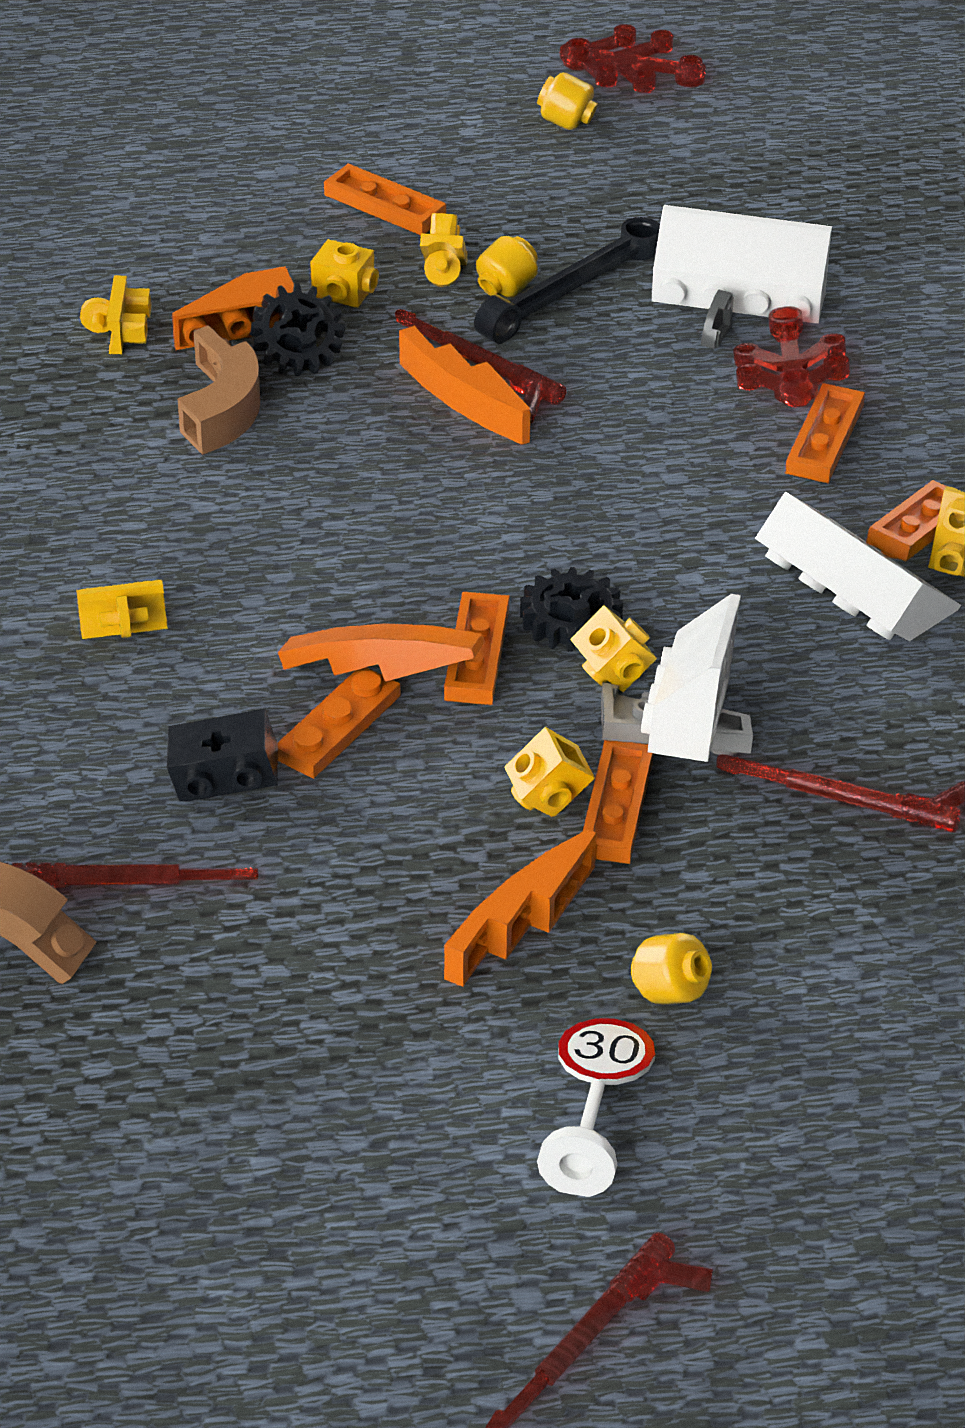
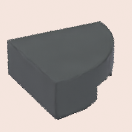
M720 289L717 291L705 320L701 338L702 346L713 349L718 348L732 327L733 293Z

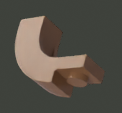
M209 325L194 330L196 365L214 382L203 389L178 398L180 433L202 455L223 447L244 434L255 421L260 409L259 365L254 350L247 341L231 346L227 339L221 338Z
M0 862V936L20 948L57 982L65 983L75 974L96 944V941L61 910L68 900L65 896L36 876L12 865Z

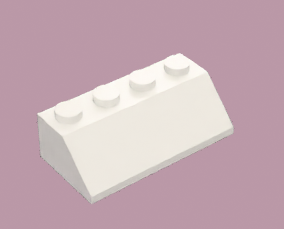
M664 205L653 267L652 301L709 309L717 291L720 289L733 293V312L819 323L826 292L832 226Z
M787 492L783 494L755 537L756 540L769 548L765 555L768 559L788 571L792 564L803 572L799 576V580L821 594L827 587L837 594L832 601L834 604L855 617L859 611H862L871 617L867 626L888 640H891L894 634H897L911 641L958 611L961 606L893 559L885 556L875 547L865 543L866 541L827 515Z
M730 594L679 629L672 648L664 646L661 663L657 666L655 682L651 685L648 703H645L641 733L650 734L649 753L708 762L729 683L741 595Z

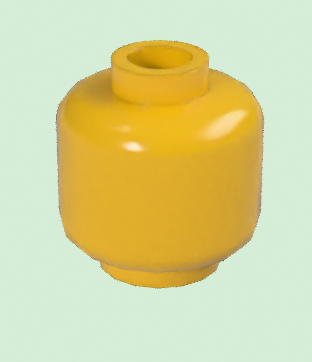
M565 72L558 74L555 78L549 76L537 100V104L541 106V115L544 119L568 130L577 128L581 122L588 125L598 106V103L592 101L594 97L593 86Z
M511 236L499 237L476 261L480 287L490 296L497 295L498 293L506 297L517 296L538 274V255L528 241L519 236L514 238Z
M685 933L655 935L644 940L637 948L631 964L633 982L642 996L651 1003L662 1005L689 1003L700 998L708 987L712 972L711 959L703 943L694 935Z

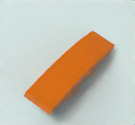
M415 326L399 330L400 365L425 389L455 411L484 428L521 445L530 442V408L488 362L471 366L451 343L434 348Z
M372 624L336 627L293 636L278 651V655L284 670L328 658L334 676L379 664L384 681L386 682L475 658L485 644L482 633L433 625Z
M587 829L548 850L508 878L476 907L444 945V979L463 987L487 953L507 959L530 926L549 933L595 868L597 832Z

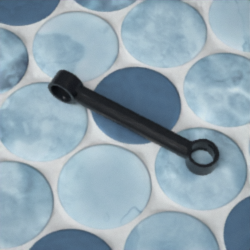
M630 218L622 223L619 239L514 298L507 300L500 295L489 296L482 302L476 312L474 319L475 330L493 342L502 344L514 337L523 318L629 258L635 260L654 258L660 224L650 218Z

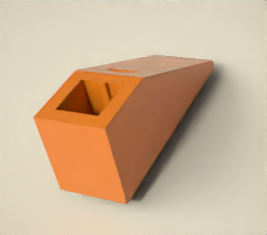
M286 266L244 273L173 312L172 322L175 350L195 347L194 330L207 325L221 338H225L228 341L252 337L250 335V328L252 322H255L252 319L256 306L262 307L263 296L267 293L276 298L277 287L280 285L286 289L287 293L293 292L294 283ZM278 313L271 319L269 328L274 326V322L279 321L280 316Z

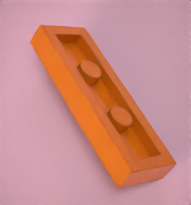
M349 163L324 181L325 196L419 235L421 233L426 234L431 229L432 213L446 214V203Z
M822 383L788 455L785 474L829 484L864 407L865 392Z
M934 480L930 481L870 526L865 543L880 549L889 558L908 561L934 540L942 497L947 486Z
M462 592L455 629L482 633L485 644L475 658L448 665L444 684V701L493 705L509 613V595Z
M367 667L355 670L278 742V761L314 779L401 696L400 683L394 680L385 682L383 675Z
M604 740L583 831L589 829L597 832V860L630 864L653 763L654 753L648 752V744Z

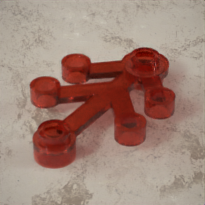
M621 24L614 28L613 36L589 42L584 38H573L563 44L559 50L560 59L567 68L586 70L595 78V83L601 87L615 86L618 83V72L632 83L635 91L640 93H649L655 90V72L675 74L676 83L683 87H698L705 82L706 66L702 63V59L696 55L682 56L679 62L647 57L657 53L672 51L674 36L667 30H656L651 33L649 42L634 46L636 44V28L632 25ZM619 47L626 48L616 52L610 51Z
M793 306L778 307L768 314L769 332L780 343L782 356L760 349L754 343L739 344L733 349L734 363L738 367L736 370L737 386L742 390H755L761 386L774 390L775 398L789 407L807 405L810 400L818 395V385L825 380L838 381L846 379L850 375L849 358L845 356L846 341L845 337L841 334H826L820 338L818 343L799 354L797 340L804 329L803 315L799 308ZM825 358L823 360V364L819 367L815 368L812 371L806 370L807 368L814 365L821 359ZM761 366L778 371L781 374L778 376L763 371Z

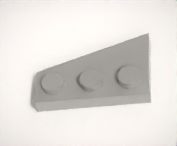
M603 682L601 691L602 740L649 744L650 734L641 733L645 703H648L650 693L644 691L641 699L618 695V685ZM722 709L711 752L721 756H733L738 752L751 753L753 730L750 715Z

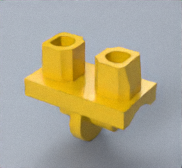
M432 213L430 234L421 233L420 248L425 260V275L433 285L439 287H447L455 283L460 276L461 265H467L468 253L464 238L460 236L461 228L460 225H457L458 217L455 214Z
M114 275L110 301L99 297L85 301L80 312L81 323L85 328L95 333L108 332L109 330L112 332L109 354H122L124 343H146L148 335L147 318H150L151 315L150 289L128 288L127 276Z
M947 486L942 497L928 568L965 577V492Z
M162 580L76 590L82 639L120 634L121 638L131 637V633L168 629Z

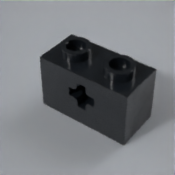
M265 708L168 726L167 770L179 801H193L278 785V743Z

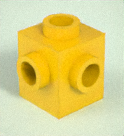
M327 239L310 262L311 288L313 286L317 287V298L322 299L330 295L332 302L358 308L369 293H373L377 287L379 271L377 268H374V250L359 247L353 243H342Z
M605 605L570 639L587 659L582 665L583 669L601 686L603 682L609 681L613 685H618L619 690L622 692L637 680L657 659L645 644L650 637L642 627L630 617L624 622Z
M547 727L539 732L505 766V770L513 784L511 792L514 798L524 808L528 810L536 808L551 817L561 812L595 779L579 746Z

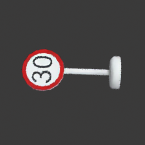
M595 1018L579 1022L567 1029L558 1042V1060L565 1070L578 1079L591 1083L580 1126L564 1127L553 1131L543 1141L537 1159L541 1176L548 1185L562 1193L591 1197L604 1192L612 1184L617 1168L615 1150L605 1137L593 1130L605 1085H619L638 1079L649 1071L655 1061L654 1042L647 1032L633 1023L615 1018Z

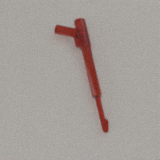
M402 309L395 311V320L408 328L415 326L423 335L439 342L440 346L451 343L463 358L476 364L488 362L500 376L510 380L511 388L525 395L523 401L530 408L531 424L535 420L542 399L553 405H558L564 400L566 387L563 384L547 378L522 364L517 365L450 331L444 332L417 319L414 313Z
M720 754L717 756L716 767L732 774L743 773L786 784V788L891 814L893 818L901 820L905 818V821L916 823L918 821L920 825H931L932 828L940 830L945 828V831L951 833L957 831L961 819V809L955 807L965 802V781L955 784L932 798L911 793L906 795L897 793L894 795L795 769L788 771L729 755Z
M27 862L26 865H23V863H12V866L36 876L51 887L54 885L55 888H66V885H179L180 880L258 879V868L180 869V864L66 865V862H55L52 865L51 862H41L38 865L37 862Z
M653 1233L647 1242L642 1245L638 1252L633 1255L629 1262L610 1281L609 1288L537 1366L534 1378L504 1411H495L485 1428H509L547 1385L553 1386L627 1302H632L636 1296L641 1300H646L660 1283L709 1292L713 1269L668 1261L676 1251L673 1241L663 1233Z

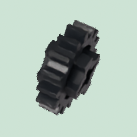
M295 283L293 292L287 293L286 289L280 285L277 287L276 298L266 293L262 299V307L256 306L252 319L255 322L251 324L250 335L257 338L254 341L253 349L254 351H266L263 359L265 365L272 363L274 360L279 363L278 373L283 374L287 366L293 367L295 376H300L304 367H308L309 371L313 374L318 373L319 362L330 366L334 357L333 353H339L343 341L340 338H343L345 325L338 322L340 321L342 311L341 309H329L332 300L330 295L323 297L321 300L316 297L317 287L313 286L307 294L302 293L300 283ZM278 313L280 316L279 321L274 322V326L269 328L271 319ZM325 332V340L317 347L316 340L321 337V333Z
M570 567L568 573L562 574L557 569H552L551 578L547 579L537 575L535 576L534 586L525 585L524 597H520V618H523L524 631L533 630L532 639L534 641L547 638L549 639L548 648L554 649L559 643L566 644L568 652H573L575 645L570 639L604 605L623 620V600H620V589L610 588V579L608 577L601 578L598 581L595 580L593 570L587 571L583 576L577 575L575 567Z

